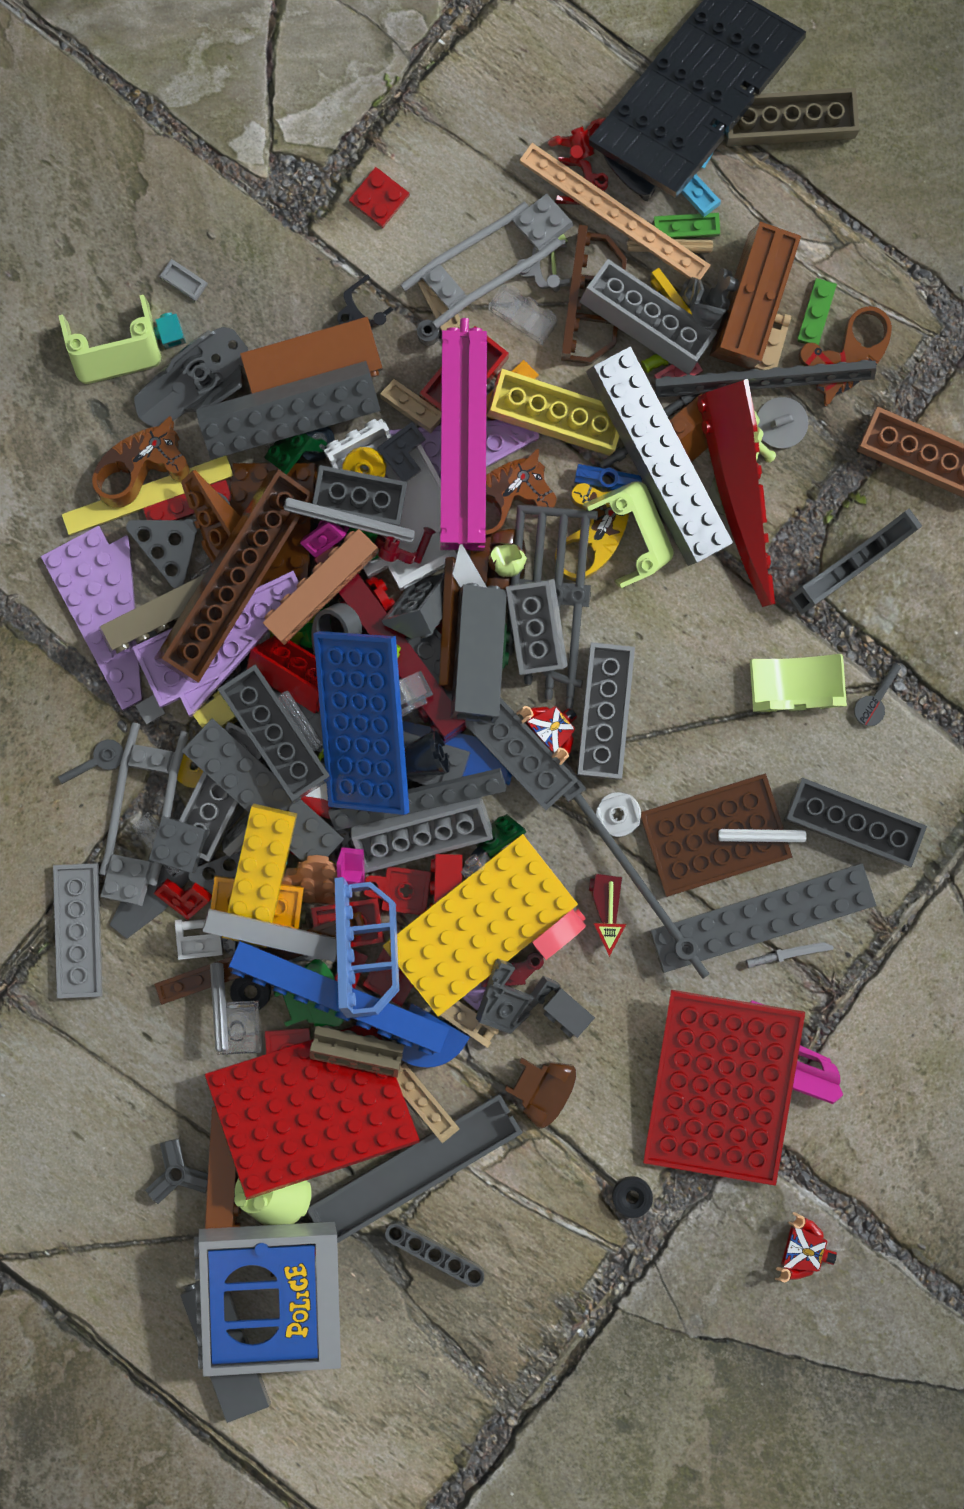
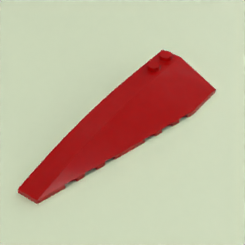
M747 379L698 396L697 406L702 415V430L706 434L718 491L733 539L761 606L766 607L775 604L773 578L771 574H768L771 558L765 549V544L769 542L768 533H764L763 523H766L767 519L763 485L759 484L762 469L756 460V452H760L759 442L754 440V432H757L758 429Z

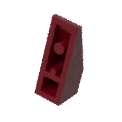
M595 874L594 878H590L589 891H593L592 897L601 923H608L609 882L612 881L613 924H616L622 877Z

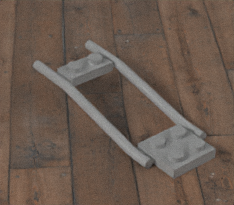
M545 194L530 207L524 201L504 217L434 258L400 286L406 292L421 279L425 281L448 308L445 313L432 322L435 328L438 329L469 304L544 259L560 247L562 243L558 237L573 227V222L548 194ZM513 221L515 226L538 252L466 295L441 264Z
M132 722L120 763L105 854L99 871L100 875L106 876L100 897L143 906L148 885H157L162 864L155 861L152 863L114 854L128 767L169 774L162 816L170 817L177 776L184 754L182 750L187 744L189 733L185 731L180 732L175 752L135 745L140 724Z

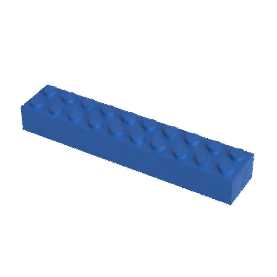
M239 941L228 967L232 969V974L241 978L248 975L253 977V983L263 987L267 983L274 986L273 991L286 995L289 992L295 995L294 1000L304 1004L311 1001L316 1004L314 1008L328 1013L330 1009L337 1012L336 1017L345 1021L350 1020L339 1010L337 981ZM352 988V993L354 992L356 996V1006H353V1009L372 1008L380 1000ZM390 1003L378 1015L352 1017V1019L357 1020V1026L367 1030L374 1027L378 1029L377 1034L390 1039L392 1035L398 1037L397 1042L408 1047H412L415 1044L419 1046L418 1051L433 1056V1053L440 1054L450 1029Z

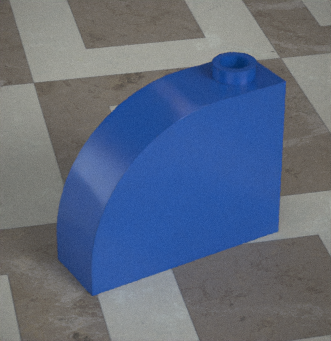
M412 1003L408 1011L450 1029L440 1054L433 1053V1056L418 1051L419 1046L415 1044L412 1047L404 1045L402 1061L413 1066L426 1068L443 1065L451 1061L462 1051L470 1036ZM393 1036L391 1040L398 1041L399 1038Z

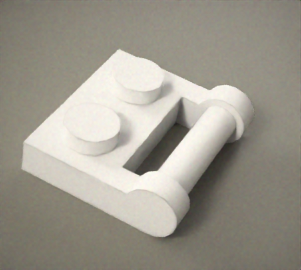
M205 919L192 921L175 920L178 960L223 955L222 936L206 934L184 937V930L203 928Z

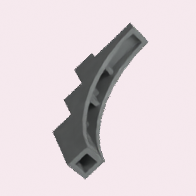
M909 508L860 546L789 596L790 600L799 612L804 614L920 529L922 527L921 523Z

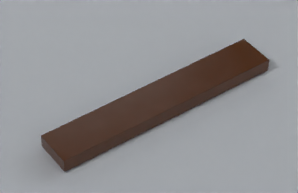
M446 557L444 574L439 685L447 691H452L458 598L461 589L453 576L456 562L454 557Z

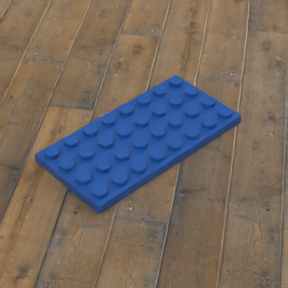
M323 631L313 633L325 769L331 778L326 782L328 806L400 815L408 814L409 799L396 636Z

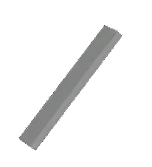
M208 908L203 932L335 961L337 954V939L335 937Z

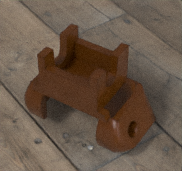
M515 529L494 532L491 537L486 538L485 551H471L470 559L486 587L498 586L506 590V587L511 585V577H502L492 571L489 566V555L497 545H513ZM523 540L522 550L525 552L526 556L525 542ZM526 563L524 569L520 572V579H524Z
M521 1057L519 1062L525 1065L524 1070L514 1088L506 1085L504 1089L523 1100V1112L538 1129L545 1128L558 1117L564 1108L575 1084L576 1069L572 1064L549 1061L547 1065L543 1064L540 1068Z

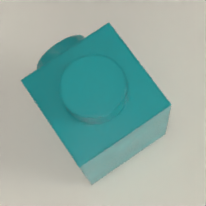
M165 313L160 315L159 319H155L157 327H154L157 340H162L165 349L186 343L180 320L176 313Z

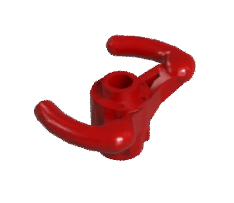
M606 117L593 120L585 130L583 126L571 130L572 135L554 136L547 141V144L550 147L562 145L570 148L578 145L583 149V155L578 159L581 160L595 154L594 148L589 146V138Z

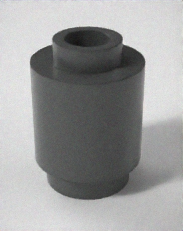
M423 320L417 327L418 340L425 346H432L439 339V328H435L432 320ZM427 330L432 331V332L429 333V334L425 333V331H427Z

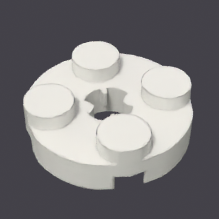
M617 792L611 793L601 800L602 802L597 808L596 815L612 836H626L640 825L641 809L633 796ZM617 808L624 812L621 821L613 817Z

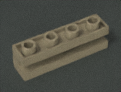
M327 1025L322 1027L316 1026L314 1041L310 1049V1059L398 1078L404 1045L396 1040H380L373 1035H357L350 1030L338 1031Z

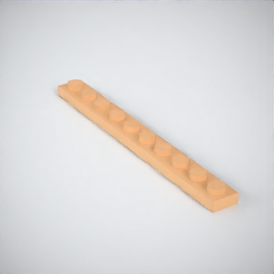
M531 143L521 157L520 163L688 279L694 277L702 280L711 266L709 263L534 143Z

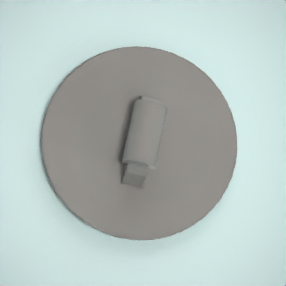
M778 397L771 399L760 408L757 414L760 419L758 427L763 431L762 440L774 448L784 449L798 444L804 438L808 429V416L805 409L800 403L791 398Z

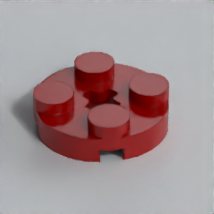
M372 576L365 580L364 583L370 585L368 588L388 614L395 601L392 598L389 599L385 593L388 589L383 580H378L377 577L374 578Z

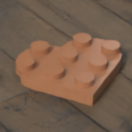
M307 856L306 861L298 862L297 868L286 869L282 884L304 887L302 902L335 904L337 864L335 865L330 862L327 856Z

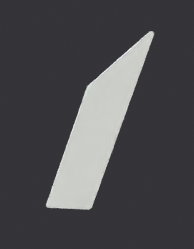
M460 544L453 570V576L460 588L463 584L476 583L481 587H486L465 548Z

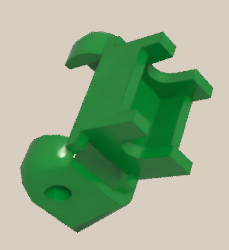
M313 959L304 967L335 980L328 966L320 959ZM277 992L274 993L275 997L282 995ZM289 992L283 995L291 1020L284 1022L286 1027L306 1019L308 1023H313L314 1027H322L324 1025L340 1026L343 1023V1019L335 1016L337 1013L329 1009L328 1013L318 1010L314 1008L315 1003L308 1001L307 1004L294 1000L295 995Z

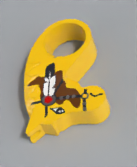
M581 483L572 490L571 500L574 505L583 508L582 504L609 492H601L586 483ZM609 502L591 510L598 511L597 520L590 519L588 547L591 546L594 551V563L585 572V579L596 574L611 559L619 546L628 522L629 513L624 515L615 513L611 509ZM580 530L567 537L566 545L579 542ZM556 549V553H555V565H556L557 549ZM564 568L563 577L576 581V574Z

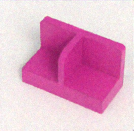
M321 520L317 528L306 535L300 543L316 558L342 540L350 527L339 526L338 524Z
M341 848L337 861V878L344 877L348 884L365 883L364 849Z

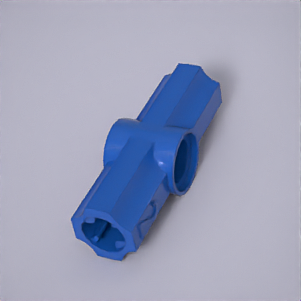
M578 464L574 483H586L592 487L601 488L604 491H611L634 481L642 482V478L640 475L619 472L612 468L603 469ZM611 475L614 478V482L606 484L603 482L602 477Z

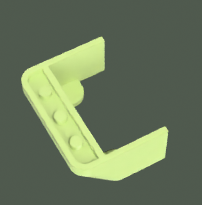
M140 295L145 317L137 318L131 323L130 333L132 338L89 348L87 339L81 334L71 335L68 321L63 315H59L65 345L75 374L80 382L91 384L152 369L160 364L162 356L154 331L149 303L144 295Z
M639 481L631 482L582 504L584 509L590 511L609 502L611 509L615 513L624 515L632 511L649 551L637 558L636 571L614 580L615 584L620 588L654 574L670 562L674 554L649 490L644 483Z

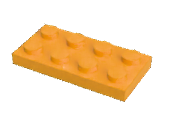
M215 875L211 909L228 912L235 878ZM281 885L273 920L274 924L299 929L304 887Z

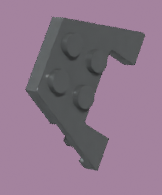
M497 958L476 1019L481 1024L511 1034L531 1015L529 1012L538 1003L543 1004L545 997L552 990L556 992L561 985L555 980L542 976L531 994L506 986L505 983L515 970V967L511 963Z

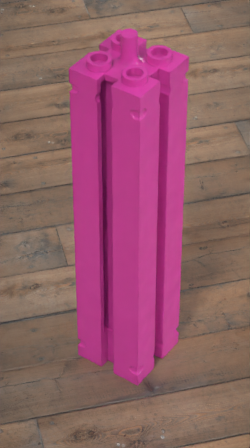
M468 318L460 319V328L450 327L447 330H442L440 550H458L459 545L462 544L465 549L470 551H485L487 331H482L481 328L469 329Z

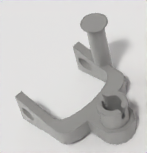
M560 240L562 245L558 248L567 247L566 241ZM535 247L533 248L532 255L538 252ZM525 259L519 260L517 264L521 263ZM540 261L519 273V276L523 278L535 277L536 283L541 289L552 288L553 291L557 292L560 290V287L571 286L570 278L560 280L557 275L553 274L547 278L546 282L541 273Z

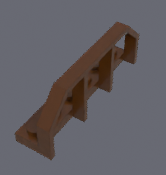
M579 225L561 361L591 365L615 347L618 328L613 326L612 341L593 356L571 355L576 350L577 340H573V332H578L579 320L611 324L599 315L576 313V310H581L582 305L580 303L582 297H578L579 289H584V283H590L595 277L581 274L582 267L587 268L588 255L584 254L585 246L589 247L590 240L606 242L621 261V268L625 271L627 258L609 235L587 232L588 226Z

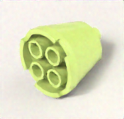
M238 1177L234 1201L237 1206L263 1225L294 1224L301 1216H305L309 1208L311 1185L306 1180L246 1200Z

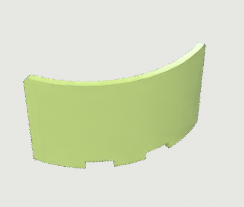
M842 654L805 658L750 660L753 712L801 711L807 708L825 709L847 706Z

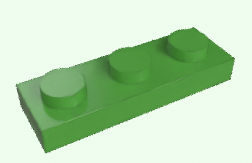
M709 213L705 217L701 214L654 216V226L672 239L720 236L719 213Z
M819 278L815 279L797 338L798 342L804 344L811 342L819 345L837 284Z

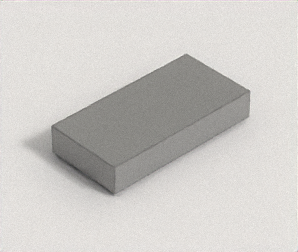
M173 259L169 261L159 276L160 279L195 302L208 285L206 281Z

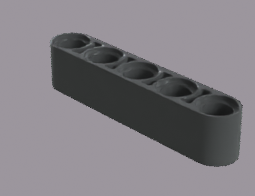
M394 1221L387 1226L385 1235L391 1244L471 1287H478L483 1283L484 1270L479 1264L401 1222ZM393 1227L401 1229V1237L393 1238L390 1235V1229ZM412 1238H418L421 1240L422 1245L420 1248L414 1249L409 1245V1241ZM436 1248L440 1250L441 1257L439 1259H432L429 1256V1251ZM456 1259L460 1261L461 1267L458 1270H452L448 1263ZM470 1271H479L481 1277L477 1281L469 1279L468 1273Z

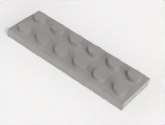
M99 864L53 865L57 998L102 997Z

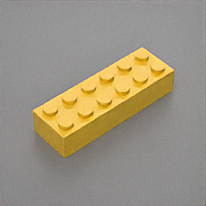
M258 804L251 806L227 913L273 923L297 813ZM222 936V938H225V939L234 940V941H238V942L241 941V940L232 939V938H228V937ZM241 941V942H243V943H247V944H251V945H255V946H260V947H264V948L267 947V946H263V945H259V944H254V943H250V942H246V941Z

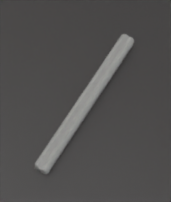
M292 498L285 500L284 510L386 537L391 536L412 543L414 540L415 531L412 529Z

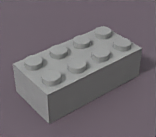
M548 579L507 586L506 591L519 674L558 670L567 667L555 580Z

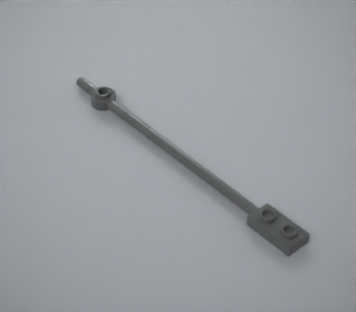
M565 760L563 764L578 781L563 797L568 803L573 799L576 801L676 941V955L681 960L690 961L701 978H706L710 973L697 957L698 945L696 941L682 936L581 795L586 791V788ZM688 946L691 951L686 954L682 951V948Z

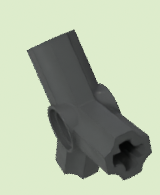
M173 1139L161 1142L160 1147L166 1171L145 1189L149 1197L159 1204L178 1185L206 1193L208 1173L185 1166L180 1140ZM173 1168L181 1170V1179L177 1180L172 1177L171 1171Z

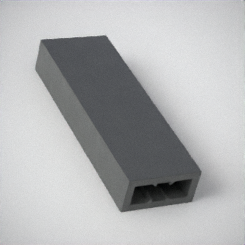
M476 583L463 584L459 591L450 718L495 723L499 718L507 591L498 586L481 587Z
M208 1278L209 1322H210V1349H211L210 1289H209V1278ZM196 1283L184 1287L185 1291L180 1296L197 1340V1325L201 1324H197L196 1310L197 1303L201 1302H196ZM225 1291L224 1319L225 1321H238L241 1319L230 1291ZM244 1328L226 1330L235 1340L249 1344ZM260 1373L210 1376L227 1423L268 1408L271 1404Z

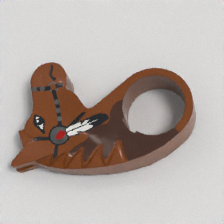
M171 416L159 426L139 431L125 438L102 457L94 471L92 484L104 504L113 508H121L131 504L137 498L150 469L168 472L175 481H182L190 473V467L185 457L178 450V441L180 439L174 431V421H172ZM121 470L131 475L130 484L123 492L115 495L102 492L103 482L109 475Z
M536 449L528 458L506 463L486 475V500L492 504L494 502L501 515L499 523L494 528L485 530L486 538L491 537L492 533L503 529L511 506L516 500L527 505L532 504L534 506L555 508L556 495L544 480L545 466L538 461L539 449Z

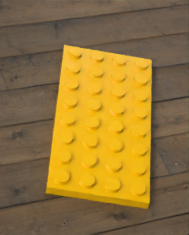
M522 834L397 933L398 967L439 1017L491 975L497 958L506 962L576 907L578 903ZM388 940L382 947L391 957V940Z

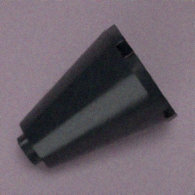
M431 731L404 747L407 777L444 775L450 771L448 753L444 754L442 747L445 744L438 731Z

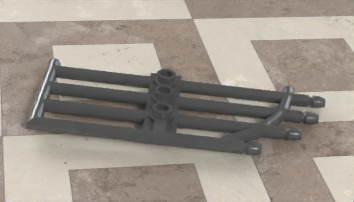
M517 504L515 545L522 549L525 514L538 515L533 580L520 579L519 572L518 575L511 577V585L541 581L547 516L560 517L554 577L559 613L561 605L574 606L568 676L555 672V670L541 673L546 676L545 699H552L554 680L567 685L565 706L572 709L575 687L582 688L583 680L576 679L582 607H589L591 597V585H584L590 519L597 520L598 511ZM568 518L581 519L576 584L563 583ZM508 608L507 630H510V641L506 645L505 652H509V655H512L514 651V636L510 610ZM532 673L525 674L524 683L531 685L533 680Z

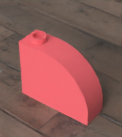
M572 909L531 943L542 957L547 960L586 927L583 922L586 918L579 909L576 911Z

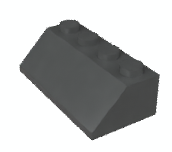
M445 572L426 577L409 586L382 620L383 624L412 639L420 636L421 638H426L432 635L433 630L440 624L442 619Z

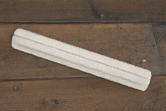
M720 829L718 831L719 841L805 842L806 831Z

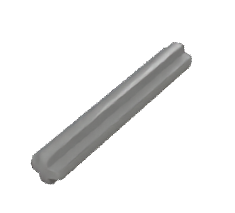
M222 963L210 964L215 1050L223 1052L229 1049L224 969Z

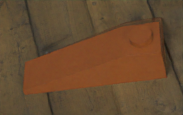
M698 397L670 420L691 463L708 448L706 434L702 430V415L697 406Z
M192 470L181 481L188 505L194 510L197 519L194 522L196 529L200 528L204 539L201 541L203 549L213 563L241 516L196 470Z

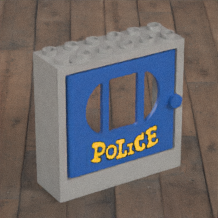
M335 1222L199 1229V1236L194 1237V1255L199 1257V1259H195V1280L200 1279V1281H196V1302L201 1303H197L196 1313L197 1324H201L197 1325L198 1369H203V1377L341 1368L338 1248ZM298 1244H315V1247H314V1245H298ZM280 1245H297V1246H280ZM224 1248H241V1249H224ZM315 1248H316V1281H317L318 1348H317V1315H316ZM207 1249H223V1250H208V1260H209V1289H210V1319H211V1349H210V1322H209V1293H208ZM247 1265L264 1267L277 1278V1280L225 1283V1280L233 1271ZM279 1289V1318L225 1321V1291ZM279 1327L272 1337L258 1344L241 1343L232 1338L226 1331L227 1329Z

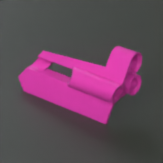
M753 1000L750 1001V1003L762 1004ZM800 1045L798 1055L820 1063L822 1070L797 1061L793 1090L834 1104L843 1096L840 1088L841 1080L838 1068L831 1062L830 1058Z

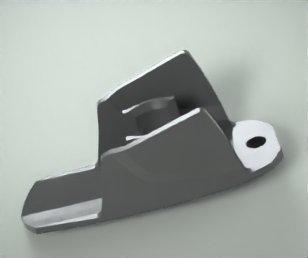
M221 327L213 331L208 330L177 353L171 362L135 395L134 404L138 417L146 424L156 427L161 425L169 416L172 417L173 421L186 412H196L197 409L218 404L242 387L243 373L241 369L244 365L240 353L247 352L248 347L235 330L231 328ZM231 340L236 341L235 348L228 347ZM213 354L220 355L218 361L214 362L211 360Z

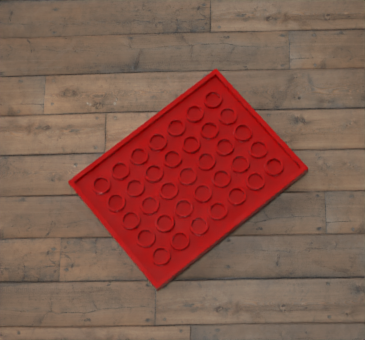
M671 990L643 1163L776 1186L805 1011Z
M356 1025L341 1030L343 1032L350 1030L361 1036L373 1035L382 1040L381 1035L377 1034L378 1029L374 1027L367 1030ZM314 1039L206 1073L205 1079L246 1200L419 1143L418 1134L397 1078L310 1059V1049Z

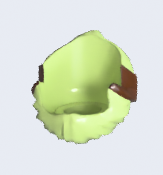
M497 545L489 555V566L493 572L502 577H512L518 575L524 569L527 558L525 552L518 545Z

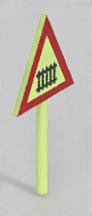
M612 881L609 882L608 923H594L609 957L627 925L613 924Z

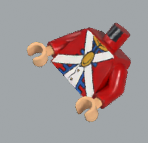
M528 706L521 708L516 712L517 715L521 714L523 716L521 722L525 723L553 753L551 757H557L560 760L559 764L562 765L568 758L574 738L572 733L575 731V727L571 723L577 719L576 713L570 708L562 713L556 706L551 709L548 707L529 708Z
M796 1212L792 1213L796 1216V1220L788 1222L791 1227L781 1265L784 1268L776 1267L777 1271H781V1276L775 1278V1280L781 1282L811 1276L814 1271H820L822 1262L834 1265L837 1257V1252L826 1249L827 1240L824 1238L823 1231L815 1222L804 1218Z

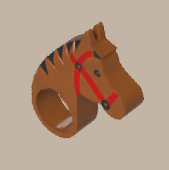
M863 307L857 310L846 324L841 353L831 350L822 351L819 345L810 342L805 344L800 350L799 361L803 366L836 364L838 362L851 363L861 360L876 361L877 365L885 354L892 331L890 318L883 310L877 307ZM864 314L877 317L884 328L882 341L870 348L861 346V343L856 340L852 331L855 318ZM860 381L816 384L815 390L824 394V406L826 407L834 396L848 391Z

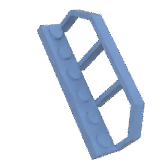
M344 877L335 878L339 1010L346 1018L378 1015L399 991L396 904L371 882L348 884ZM372 890L389 904L390 923L350 927V919H353V909L351 905L349 906V898H352V892ZM390 931L391 962L351 966V962L355 960L354 951L351 949V941L354 940V934ZM392 969V986L372 1008L353 1009V1006H356V996L354 992L352 993V984H355V973Z

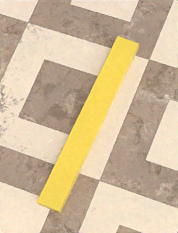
M227 456L190 468V472L196 470L210 485L230 479L233 476ZM170 476L142 485L137 498L125 507L113 508L100 500L64 513L62 517L68 534L71 536L144 510V507L184 494L181 481H175Z

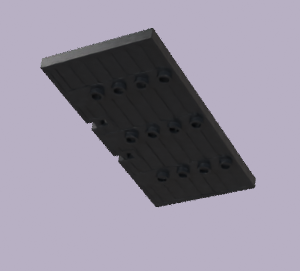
M703 0L589 138V146L677 198L724 140L723 131L725 130L729 133L753 104V94H761L806 38V31L753 0Z

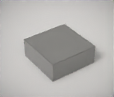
M155 695L136 705L137 710L147 725L166 714L163 707L159 706Z

